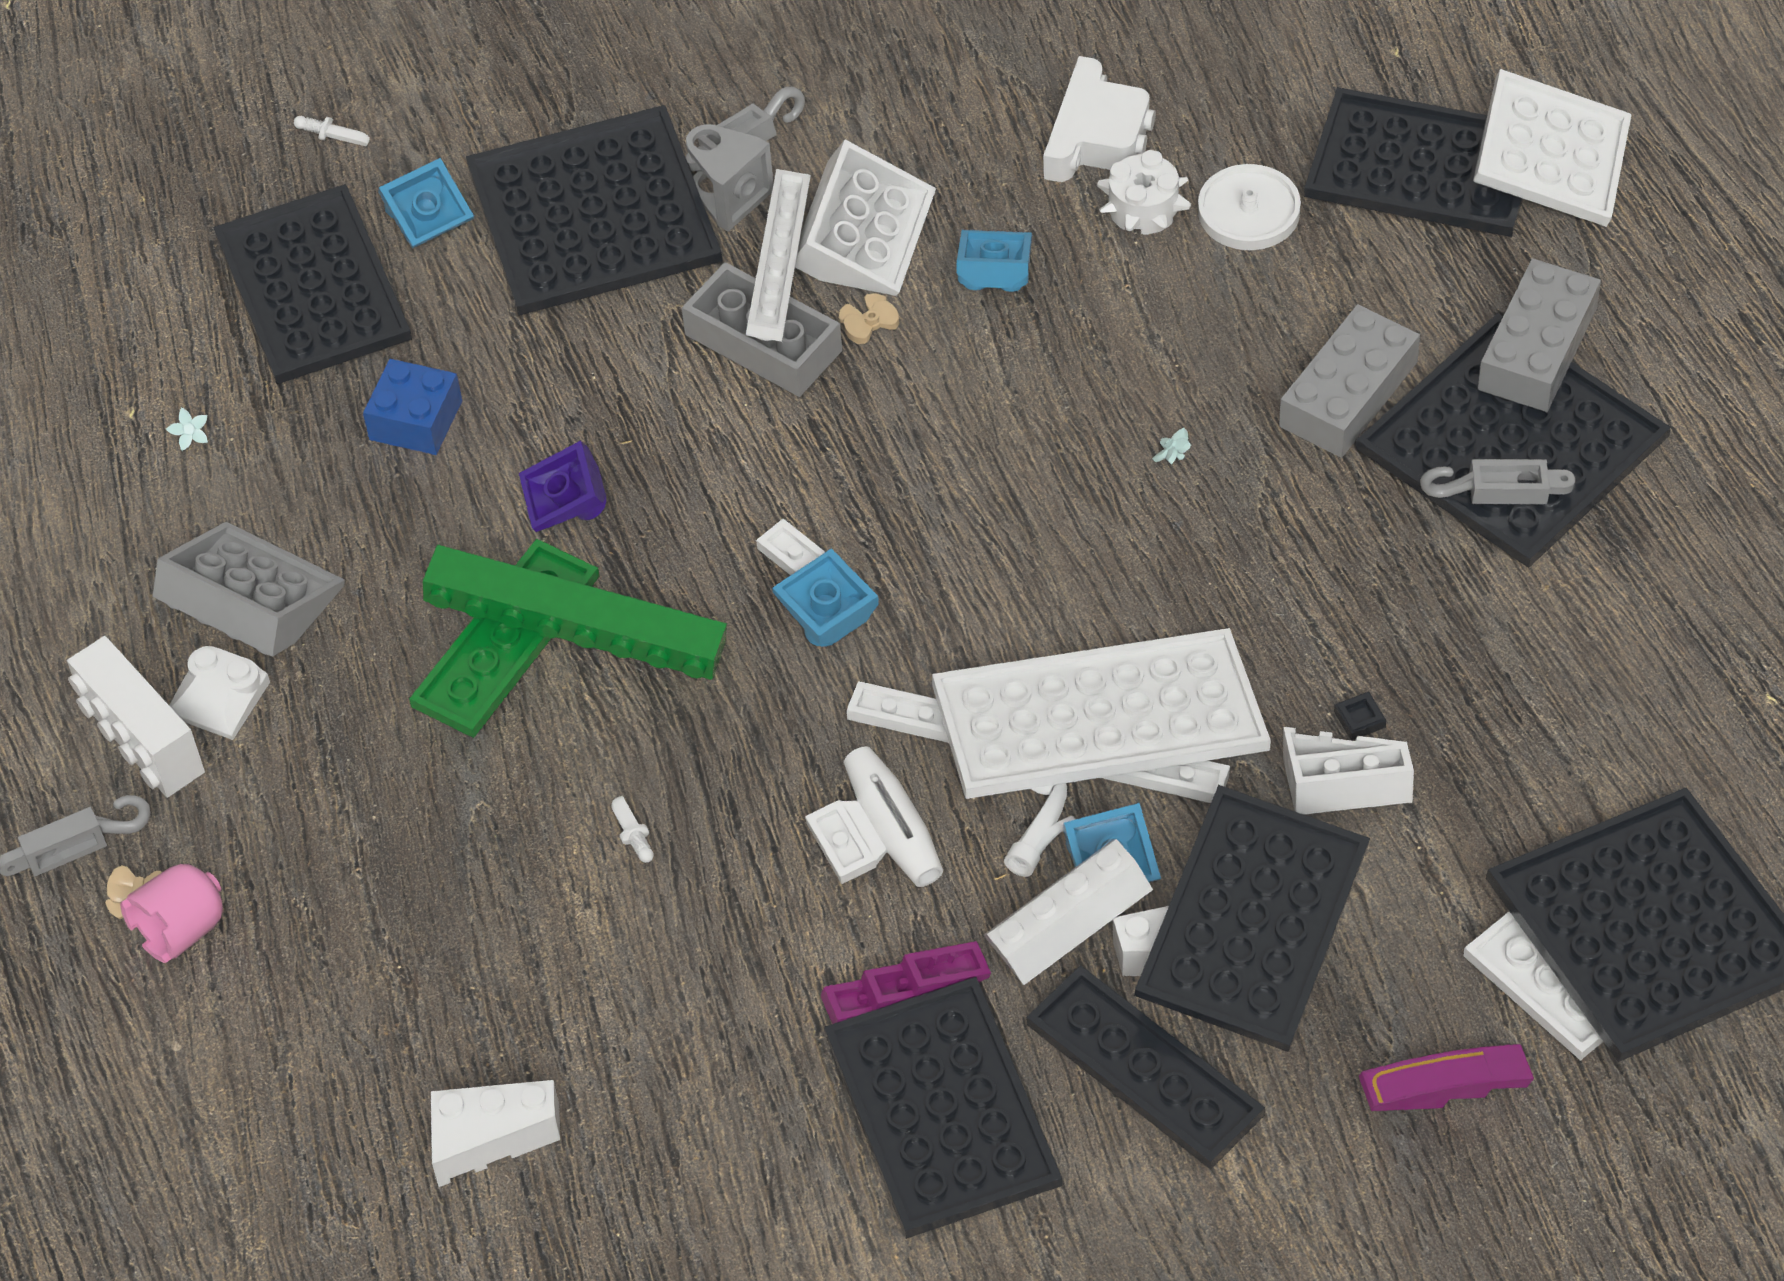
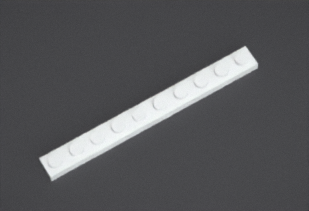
M858 681L847 708V720L949 743L936 699ZM1201 761L1101 778L1211 803L1218 784L1226 787L1230 766L1211 761Z

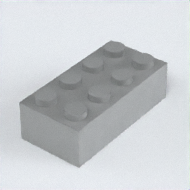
M1532 258L1481 361L1478 390L1548 412L1597 309L1601 279Z
M724 262L681 307L685 335L800 397L842 352L840 323L790 297L782 342L775 340L764 341L756 337L746 336L756 278Z
M1357 304L1281 398L1279 427L1342 458L1417 364L1420 334Z

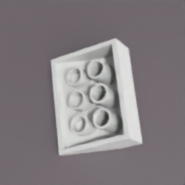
M844 140L826 164L800 234L795 268L820 281L897 296L903 284L936 188L857 145Z

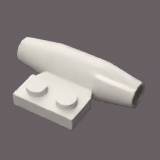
M865 746L855 749L847 755L844 765L857 801L838 800L805 816L806 824L841 884L846 883L876 868L879 861L888 853L917 887H924L935 882L942 875L943 868L928 828L900 781L870 747Z

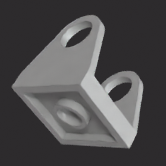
M712 124L697 126L688 133L686 137L687 151L702 169L693 176L705 210L719 227L729 232L772 193L774 182L770 143L757 136ZM705 134H712L721 140L720 144L712 150H700L694 145V141L699 136ZM709 178L713 183L714 193L703 191L699 187L701 181Z

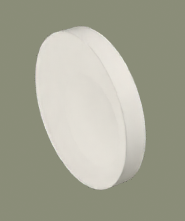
M1257 164L1235 165L1215 173L1205 182L1199 194L1198 217L1206 233L1225 246L1240 250L1265 249L1282 242L1295 230L1300 218V195L1294 183L1286 175L1273 168Z

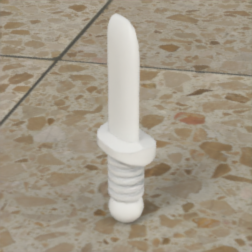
M297 116L294 119L296 128L317 133L320 140L325 141L326 137L361 146H367L370 137L363 132L333 125V119L330 117H326L325 121L309 117L305 118L303 116Z
M623 796L612 800L611 806L624 830L620 834L621 841L625 845L631 844L642 862H650L653 859L654 853L645 838L649 834L647 826L645 824H638Z

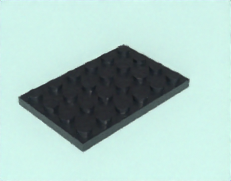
M1340 87L1336 89L1304 188V197L1508 237L1513 236L1523 200L1521 197L1473 181L1487 115Z
M346 184L213 227L276 384L412 340L411 330Z
M1218 784L1135 988L1134 996L1289 1052L1365 856L1370 838Z
M977 977L824 1027L826 1039L906 1239L1062 1186L1060 1171Z

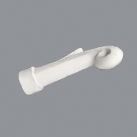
M1066 783L1032 788L1038 794L1049 796L1020 840L1012 844L1004 859L1006 867L1014 874L1023 877L1032 875L1046 846L1064 831L1063 823L1075 820L1074 816H1068L1058 821L1067 797Z

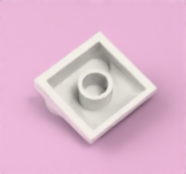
M213 646L201 647L190 655L188 659L189 671L169 706L185 723L233 740L270 683L268 674L250 659Z

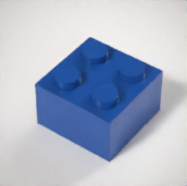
M389 359L363 412L369 440L437 455L463 401L457 373Z

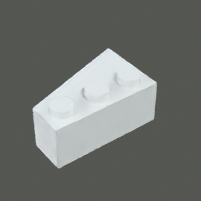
M1283 727V761L1295 812L1312 814L1412 803L1414 769L1407 742L1357 736L1356 741L1332 738L1331 732L1320 731L1319 736L1296 734V728Z
M554 1080L431 1091L432 1166L438 1186L441 1187L451 1183L450 1178L473 1169L475 1173L487 1169V1164L511 1155V1158H515L560 1140L559 1102Z

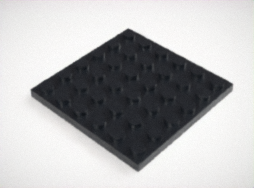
M665 105L466 156L467 166L518 316L723 262L721 249Z
M1497 313L1356 439V449L1529 568L1669 437L1671 427L1573 362H1571L1548 412L1478 390L1481 361L1503 318L1502 315ZM1472 459L1547 460L1548 470H1568L1572 472L1575 476V484L1573 490L1568 494H1549L1547 504H1472L1471 490L1443 498L1432 497L1422 490L1420 479L1430 469L1450 467L1454 471L1451 477L1441 476L1434 479L1432 483L1446 484L1469 474ZM1517 480L1518 483H1537L1536 480Z
M1687 787L1489 868L1487 871L1486 880L1618 1062L1784 990V913Z

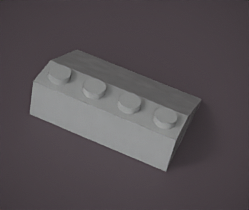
M224 522L158 558L152 597L166 603L172 609L180 610L196 618L202 624L210 625L226 633L232 639L240 640L256 648L262 654L273 657L297 642L344 587L345 579L241 528Z

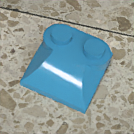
M441 158L379 187L378 190L384 202L385 211L395 220L412 249L474 219L472 211Z
M962 230L957 255L956 273L958 274V282L970 290H981L985 287L1001 288L1008 292L1020 290L1029 281L1032 233Z
M832 548L772 588L775 596L804 628L806 639L813 645L821 647L836 643L864 624L879 605L878 595Z
M1140 803L1063 823L1066 848L1071 854L1074 868L1110 841L1117 839L1135 859L1148 882L1161 879Z

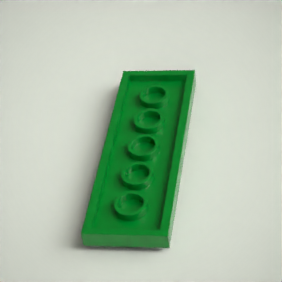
M538 539L532 543L515 565L588 586H593L600 577L598 567ZM473 618L409 698L411 708L474 738L551 638L524 628H510L502 622Z

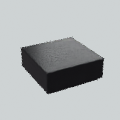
M1369 691L1334 704V713L1351 741L1357 739V736H1365L1386 728L1387 720Z

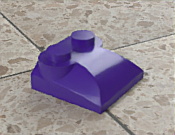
M581 440L519 473L531 526L535 532L552 527L576 516L581 520L594 519L605 508L607 498L599 467L589 448Z

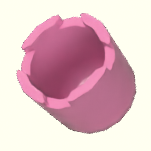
M190 864L174 865L131 892L120 904L122 915L128 928L133 930L137 927L147 940L142 944V947L155 959L166 963L173 958H177L218 924L223 912L219 893L221 886L218 880L209 872L204 873Z

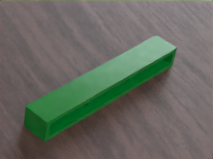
M438 544L423 578V601L429 602L437 608H451L465 612L474 618H487L502 622L510 628H524L538 632L547 638L557 637L568 640L583 648L593 647L611 652L619 658L630 657L647 662L656 668L666 667L684 672L692 678L702 677L713 680L726 643L727 623Z

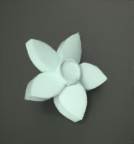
M181 407L179 412L180 423H174L167 427L166 430L173 435H181L179 445L182 451L189 447L192 439L198 443H208L205 433L200 430L205 425L208 415H198L192 419L189 412Z
M1182 428L1172 438H1162L1160 444L1164 449L1152 459L1155 462H1159L1166 458L1170 464L1175 461L1176 457L1182 460L1185 456L1183 453L1192 446L1188 441V431Z

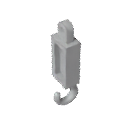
M784 87L773 96L764 110L753 103L717 126L757 136L767 141L777 135L773 120L784 101L788 98H794L795 101L792 111L783 116V121L789 123L794 121L803 111L805 96L796 87ZM705 134L697 138L700 145L697 148L700 150H712L720 144L721 140L712 134ZM688 153L685 158L690 171L702 170Z
M1472 459L1469 474L1446 484L1432 483L1434 479L1441 476L1451 477L1454 471L1450 467L1430 469L1420 479L1422 490L1432 497L1443 498L1471 490L1472 504H1547L1549 494H1568L1573 490L1575 484V476L1572 472L1568 470H1548L1547 460ZM1517 480H1536L1537 483H1518Z
M126 795L116 799L113 802V807L121 809L127 805L135 806L138 809V815L133 820L116 821L96 816L92 808L88 807L18 837L21 847L0 856V873L3 876H11L30 868L35 877L107 846L102 833L131 834L140 831L149 821L151 815L150 805L144 798Z

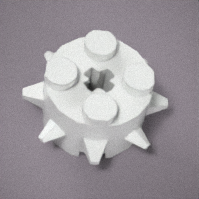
M1147 150L1143 154L1128 156L1119 162L1113 163L1109 179L1098 181L1097 187L1109 195V202L1099 210L1101 213L1110 212L1112 220L1123 230H1125L1126 226V230L1140 229L1141 234L1144 235L1160 232L1173 223V217L1177 211L1190 208L1191 203L1179 194V187L1187 182L1188 178L1179 177L1176 168L1168 160L1164 159L1158 151Z

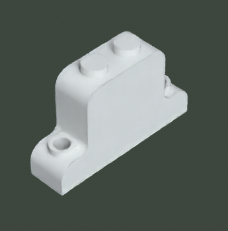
M1079 56L1043 155L1044 179L1064 182L1073 177L1080 165L1110 170L1115 162H1119L1128 156L1143 154L1147 145L1146 131H1152L1156 111L1149 109L1148 92L1138 87L1107 82V75L1102 74V65L1098 60Z

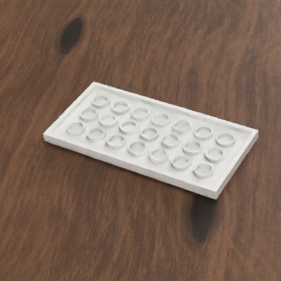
M1230 628L932 674V686L966 799L1270 751L1271 740Z

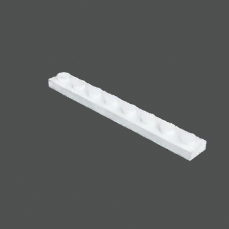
M776 169L746 336L756 337L764 341L775 340L782 342L811 176L809 174Z

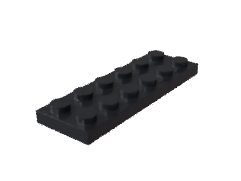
M1081 965L1026 1017L1028 1027L1210 1170L1265 1116V1107Z

